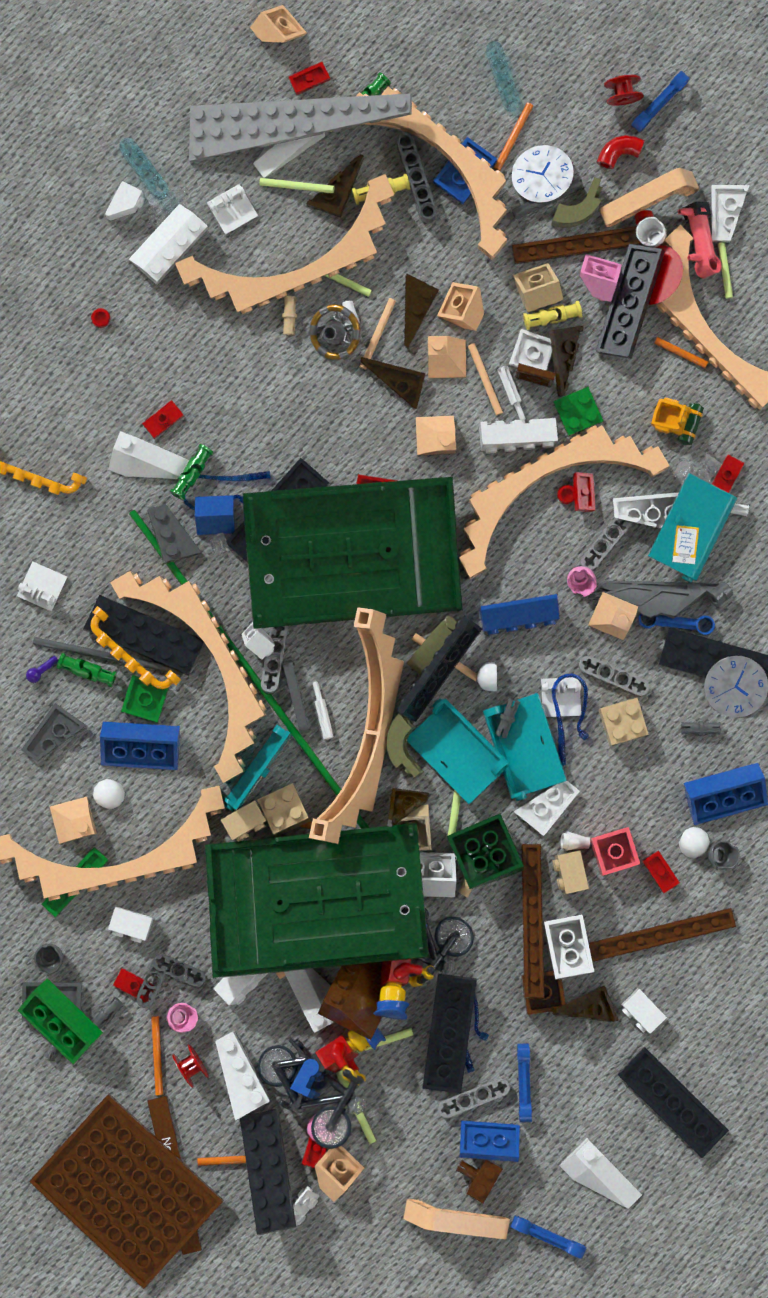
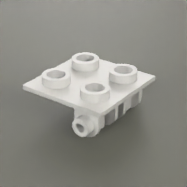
M240 184L207 202L225 235L258 217Z
M32 561L23 583H20L18 587L17 597L52 612L67 576Z
M579 677L541 679L542 706L546 717L581 716V683Z
M308 1186L302 1188L297 1195L299 1198L295 1197L296 1202H293L296 1226L305 1220L306 1213L309 1209L315 1207L320 1196L312 1192L313 1190Z

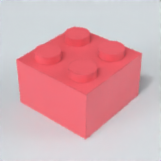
M629 827L590 838L601 876L640 865Z

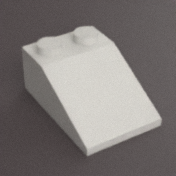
M583 915L544 922L555 979L594 973Z

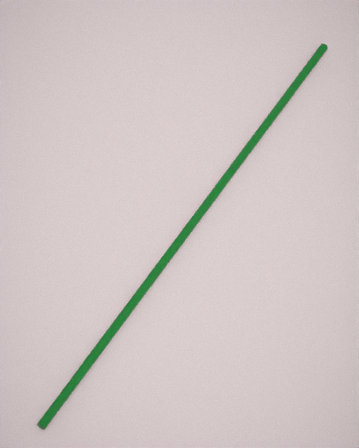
M131 511L129 515L162 558L156 537L137 511ZM174 562L166 564L181 585L188 582ZM209 610L208 612H209L211 618L214 617V616L212 615V613L210 612V610ZM220 625L218 630L220 634L224 633L227 637L229 650H234L239 659L237 660L241 667L243 666L249 678L337 796L342 789L302 735H300V732L274 697L262 690L260 678ZM358 813L357 824L361 829L370 828Z

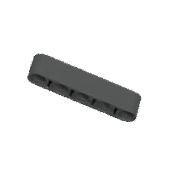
M402 132L397 137V150L404 171L408 176L419 218L423 223L430 224L436 218V206L414 138L410 133ZM402 140H408L410 144L408 146H402L400 142ZM412 157L416 161L413 164H409L406 162V159ZM414 175H419L422 179L420 181H414L411 177ZM423 192L427 195V197L425 199H420L417 195L418 193ZM425 210H430L433 214L432 216L427 217L423 214V212Z

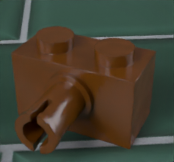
M483 1159L479 1168L477 1167L476 1169L464 1162V1160H461L460 1166H457L456 1171L471 1179L466 1189V1194L484 1204L503 1170L502 1166L492 1160Z

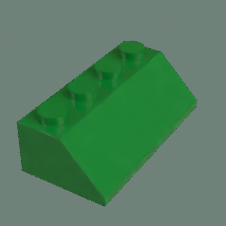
M48 978L30 994L17 1010L73 1065L103 1034L98 1026Z

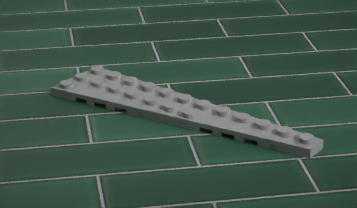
M392 94L190 106L189 162H199L212 159L215 156H226L233 152L248 151L251 148H262L272 144L276 145L317 136L328 131L335 132L342 128H353L369 122L375 123L381 120L412 115V95Z

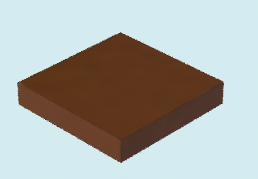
M519 363L515 377L550 388L556 373Z

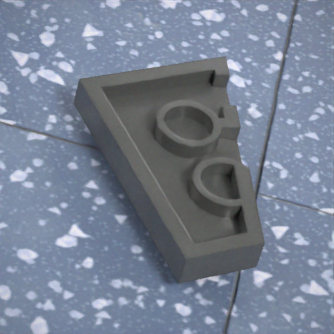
M166 504L147 510L164 564L201 554L200 549Z
M55 703L21 750L34 760L39 761L87 725Z

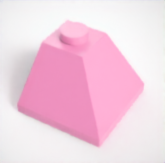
M586 254L580 277L593 297L601 301L611 302L622 264Z

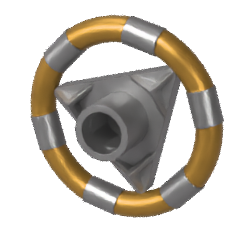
M331 304L324 306L315 313L310 323L309 334L311 342L318 353L328 359L340 360L350 356L355 351L360 341L361 330L359 322L352 311L342 305ZM331 311H335L319 338H317V324L320 318ZM339 312L351 321L353 340H351ZM319 342L350 346L339 353H332L321 346Z

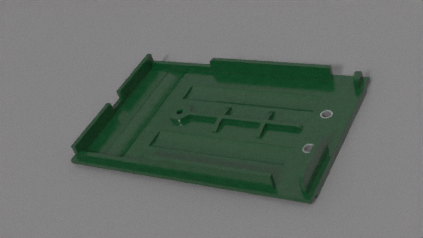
M453 476L242 493L253 629L355 620L357 608L373 609L386 614V617L463 610L457 551ZM263 537L269 538L267 544L262 542ZM387 547L391 548L390 552H386ZM271 575L272 581L266 582V576Z
M417 823L394 825L393 827L382 826L343 830L340 832L338 844L309 838L310 834L205 845L212 978L429 957ZM400 870L405 871L403 876L398 875ZM281 900L283 901V904L278 905L277 902ZM403 908L409 909L406 914H403L401 911Z

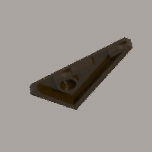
M360 154L354 158L348 167L342 172L340 171L329 181L328 185L334 186V193L319 192L312 200L309 199L307 201V206L341 218L363 163L364 155Z
M409 274L405 276L404 346L408 349L439 292V289Z
M584 326L549 330L558 397L565 396L568 390L569 383L567 380L569 372L573 371L576 352L579 348V343L577 342Z
M361 357L360 362L410 406L417 409L426 373Z
M392 788L387 826L393 827L426 803L429 793Z
M605 985L551 1011L555 1016L605 1022L618 1021Z

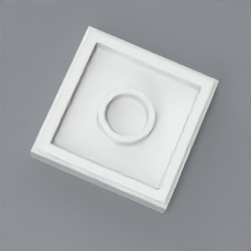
M521 329L509 366L518 368V364L521 363L547 371L552 357L550 338Z

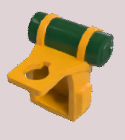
M666 397L659 399L651 425L656 431L666 434L671 432L679 435L678 441L683 445H692L703 416L704 407L698 403H690L689 406L681 405L679 401Z

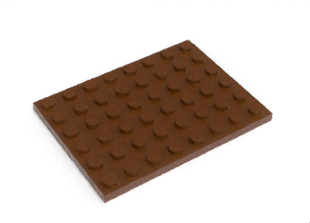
M110 1094L99 1103L29 1181L143 1289L224 1201Z

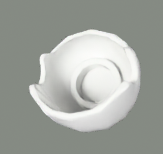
M656 217L643 219L636 228L637 238L647 247H658L667 236L664 224Z
M486 662L478 670L477 681L483 690L497 691V665L494 662Z
M102 780L94 787L93 798L99 806L114 809L124 801V789L120 783L114 780Z
M698 827L686 829L679 841L681 852L689 858L702 856L709 847L708 834Z

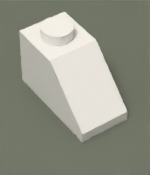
M122 181L105 213L106 218L111 221L135 213L138 208L143 206L145 201L142 190Z
M253 622L242 633L245 646L260 659L270 656L274 651L275 644L272 638L262 628L253 629Z

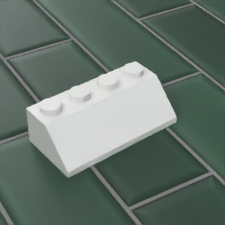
M179 204L130 257L129 261L158 285L176 265L175 263L179 262L207 231L208 226L193 212Z
M420 852L424 897H455L456 864L454 853ZM400 870L398 872V875L403 876L405 874L404 870Z

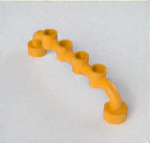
M0 461L1 474L12 473L14 474V479L24 482V479H28L31 481L30 485L42 488V485L49 487V492L57 495L60 492L66 494L74 493L81 484L85 485L87 477L73 472L71 480L74 483L71 486H65Z
M98 606L92 612L94 617L91 620L90 626L92 632L98 637L95 641L103 648L107 645L112 650L110 654L118 661L122 658L126 662L125 667L131 673L137 671L141 675L139 680L146 686L151 684L157 689H166L172 684L177 686L181 679L171 670L165 675L167 678L165 681L157 680L123 648L98 627L99 621L104 622L109 616Z

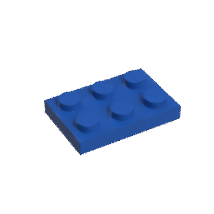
M467 137L461 144L465 148L468 146L474 150L475 156L480 160L483 158L491 165L490 168L497 162L496 157ZM448 161L433 183L464 205L471 196V192L461 174Z
M461 1121L460 1158L518 1162L520 1125Z

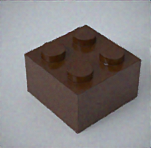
M554 970L544 971V999H524L526 1014L551 1012L566 1004L562 979H555ZM523 974V975H521V981H522L523 994H524V974Z

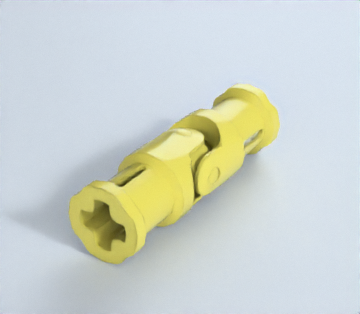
M406 173L402 177L395 179L387 178L394 194L404 189L411 190ZM368 184L363 188H352L356 205L366 200L367 194L365 193H368Z
M579 301L566 306L563 304L553 306L547 309L549 311L540 309L532 314L523 313L526 330L539 325L546 326L548 323L564 322L572 317H582ZM556 309H558L559 312H560V319H559V320H558V313L556 312Z

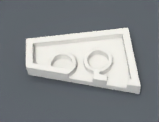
M711 185V236L713 242L731 241L749 185Z
M565 781L554 785L515 810L514 813L544 836L580 791L571 783Z

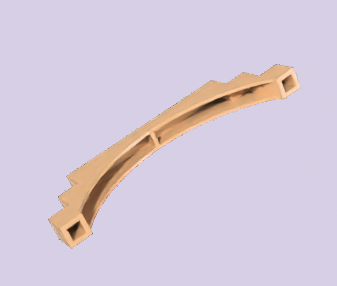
M387 87L382 95L401 94L397 89L394 88L392 90L390 87ZM359 92V93L356 95V97H357V96H368V95H367V94L362 95V94ZM413 102L412 115L381 120L375 123H365L366 125H380L408 132L436 148L453 164L467 184L476 205L481 230V241L478 244V249L493 260L507 243L506 234L498 228L497 230L494 229L506 215L507 211L502 201L499 199L494 200L506 185L504 174L499 170L494 171L490 168L491 165L483 158L480 160L475 156L474 150L468 146L465 148L461 145L459 138L446 133L445 127L439 123L436 125L431 121L432 118L423 111L421 113L417 110V106Z
M386 174L367 182L369 190L365 203L351 229L328 253L309 265L276 276L242 277L208 268L195 261L193 256L175 263L184 285L194 286L200 283L199 279L202 278L211 299L215 298L217 301L226 297L225 293L229 292L237 313L241 311L242 314L253 310L252 306L259 304V307L269 304V299L276 297L278 300L287 296L286 292L292 289L294 292L304 289V284L311 282L313 285L322 281L321 277L327 274L330 278L339 274V269L346 267L349 270L356 267V262L363 260L365 263L374 259L373 255L377 251L369 232L372 231L373 234L383 230L382 226L386 224L378 203H381L382 206L391 202V198L394 197Z
M680 225L665 238L662 245L674 249L679 254L683 264L682 279L676 291L668 299L658 303L656 306L662 313L666 312L670 316L669 320L676 327L679 326L683 330V335L688 340L692 339L697 344V350L702 354L705 353L710 358L709 362L715 368L719 367L723 371V377L727 381L731 380L736 385L735 389L741 395L745 394L749 398L748 402L753 408L761 410L768 403V371L753 366L735 355L716 337L702 317L692 292L687 256L689 255V246L693 237Z
M595 425L589 428L587 434L582 437L579 434L570 439L571 443L566 446L561 444L553 449V453L549 455L545 453L537 458L538 461L532 465L529 462L520 467L521 471L517 473L513 471L505 475V480L499 483L497 481L492 482L487 486V490L483 492L478 490L473 493L469 503L479 520L473 519L465 524L466 528H464V533L471 543L473 550L468 548L461 552V557H459V562L469 580L486 571L487 568L484 562L491 535L506 509L528 487L559 470L584 464L606 463L622 465L646 472L652 478L670 466L660 448L657 446L653 449L650 446L642 451L643 455H641L631 436L627 438L622 436L616 439L613 445L604 427L601 425L597 428Z
M132 571L110 582L119 599L132 598L158 605L182 619L205 642L221 671L228 699L229 720L227 737L219 763L214 767L223 783L244 773L246 764L241 756L237 757V754L256 744L254 739L257 737L251 728L248 729L247 726L266 716L265 711L267 708L262 700L258 701L255 695L258 692L252 683L249 684L246 680V677H248L247 672L243 666L239 667L236 661L239 659L234 650H229L227 646L229 641L224 633L220 634L218 630L220 625L215 617L211 618L208 612L210 607L205 600L202 601L199 597L201 591L196 583L192 584V582L188 581L170 592L169 589L172 587L167 578L163 579L161 576H158L141 586L140 584L143 583L141 578Z
M357 608L354 627L357 628L363 644L369 682L368 710L363 739L355 764L342 790L317 819L313 818L309 838L338 844L342 825L356 828L359 809L373 812L387 746V734L392 722L404 661L391 657L395 638L383 634L386 614L373 609Z
M220 786L202 789L201 797L195 809L180 829L162 845L135 860L102 868L65 866L38 857L12 840L11 834L0 836V863L12 862V858L15 857L19 879H24L26 883L35 881L36 876H39L44 898H49V901L60 899V895L68 893V897L80 894L79 890L86 888L87 892L99 890V885L106 884L108 888L118 885L117 881L125 880V883L137 881L136 877L144 875L145 879L155 877V872L163 871L164 874L175 872L174 868L182 866L183 870L193 868V864L197 863L192 840L196 839V843L208 840L207 836H211L206 813L210 812V816L221 814V809H225Z

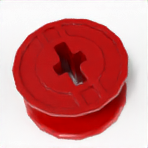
M622 75L607 80L604 83V87L614 89L615 95L607 100V104L620 106L640 101L644 94L633 91V85L640 82L641 77L639 75Z
M189 1044L188 1048L191 1055L181 1061L175 1054L172 1056L182 1076L190 1087L193 1088L192 1076L200 1071L207 1078H209V1074L198 1054Z

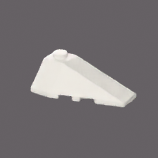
M325 132L317 136L267 146L254 161L253 165L261 176L266 178L325 137Z
M120 431L112 451L108 470L125 477L178 479L189 460Z
M678 493L613 498L615 518L662 528Z
M314 969L284 972L314 1033L332 1024L333 1021L318 1014L321 1004L331 987L327 981Z
M588 1138L559 1165L574 1181L628 1209L642 1196Z

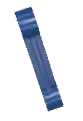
M680 71L646 110L642 111L635 118L631 126L639 133L642 132L669 100L682 90L690 78L683 71Z
M638 615V624L644 629H650L654 626L696 630L698 634L706 636L712 633L715 628V622L709 616H701L698 619L684 617L673 619L665 615H659L654 617L655 620L651 626H647L641 621L642 615ZM701 619H706L711 623L712 628L710 631L701 632L699 630L698 623Z
M529 1043L517 1044L520 1123L532 1122Z
M517 1215L514 1216L510 1226L521 1233L531 1235L580 1259L583 1258L587 1249L586 1246L576 1241L564 1238Z

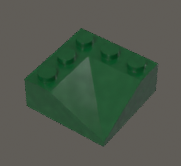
M501 813L447 836L469 889L507 878L524 870L523 863Z

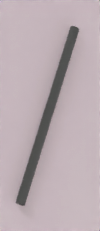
M38 637L33 639L34 645L126 664L122 658L119 661L115 659L110 652ZM134 658L144 668L163 672L171 670L173 673L183 676V673L160 663Z

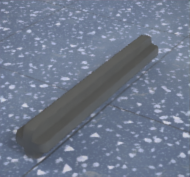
M578 179L573 180L566 192L552 201H529L512 209L514 218L519 219L581 190V182Z

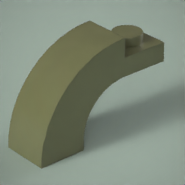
M594 177L588 194L581 203L573 206L559 203L551 225L560 228H570L588 221L595 214L601 203V199H598L603 188L599 186L601 180Z
M448 615L409 659L407 664L419 675H421L426 666H429L434 654L444 645L446 637L454 631L457 621Z
M398 714L388 730V754L396 768L404 765V771L410 777H419L424 771L410 756L407 749L408 737L416 727L406 716Z

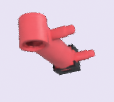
M693 202L679 209L678 214L683 215L685 221H689L696 254H689L687 259L689 261H697L695 263V272L700 278L704 279L721 271V262L714 251L708 216L711 215L709 202Z

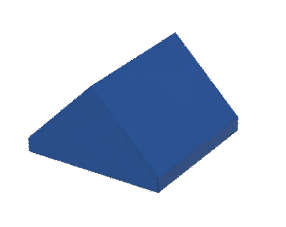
M234 495L195 497L197 535L232 534L235 531Z

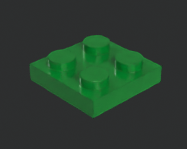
M589 387L553 401L568 437L603 422Z
M132 675L121 712L159 723L169 687L157 689L151 684L146 686L139 680L140 677Z

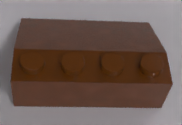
M382 962L341 966L321 1004L318 1014L371 1040L382 1017L373 1014L377 1010L380 990L383 987L381 986Z

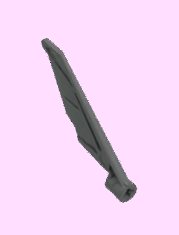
M603 581L592 594L588 595V599L592 601L599 600L602 593L595 595V593L602 589L608 591L605 593L638 606L637 614L649 618L665 615L674 619L705 595L714 606L719 607L733 596V591L727 583L721 581L718 583Z

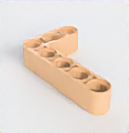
M676 168L604 205L599 211L606 227H611L674 194L689 196L700 189L692 171Z
M407 1199L403 1218L423 1229L496 1239H507L510 1219L506 1217L440 1209L414 1199Z

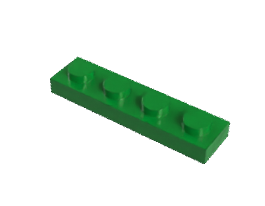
M93 847L76 867L102 868L109 859L96 847ZM68 893L61 894L60 899L49 901V898H47L41 905L54 917H57L76 895L68 897Z

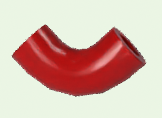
M628 135L615 137L605 144L599 153L596 163L607 169H614L617 159L621 155L627 154L638 158L645 140Z

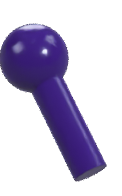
M54 655L38 668H30L26 672V679L31 683L38 682L41 679V674L58 663L59 660Z

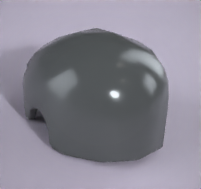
M717 841L710 846L708 857L710 863L715 868L727 870L734 868L738 864L740 853L738 847L731 845L729 841Z
M44 944L34 954V962L39 971L46 972L49 975L57 972L63 964V952L56 945Z

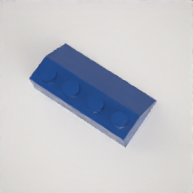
M557 594L481 606L479 609L483 633L487 632L488 635L499 634V630L506 629V632L518 631L517 627L525 626V629H532L537 627L536 624L544 623V626L555 625V621L560 619Z
M103 722L100 734L101 766L178 770L180 726Z
M758 763L684 783L685 796L694 825L768 805L765 777Z

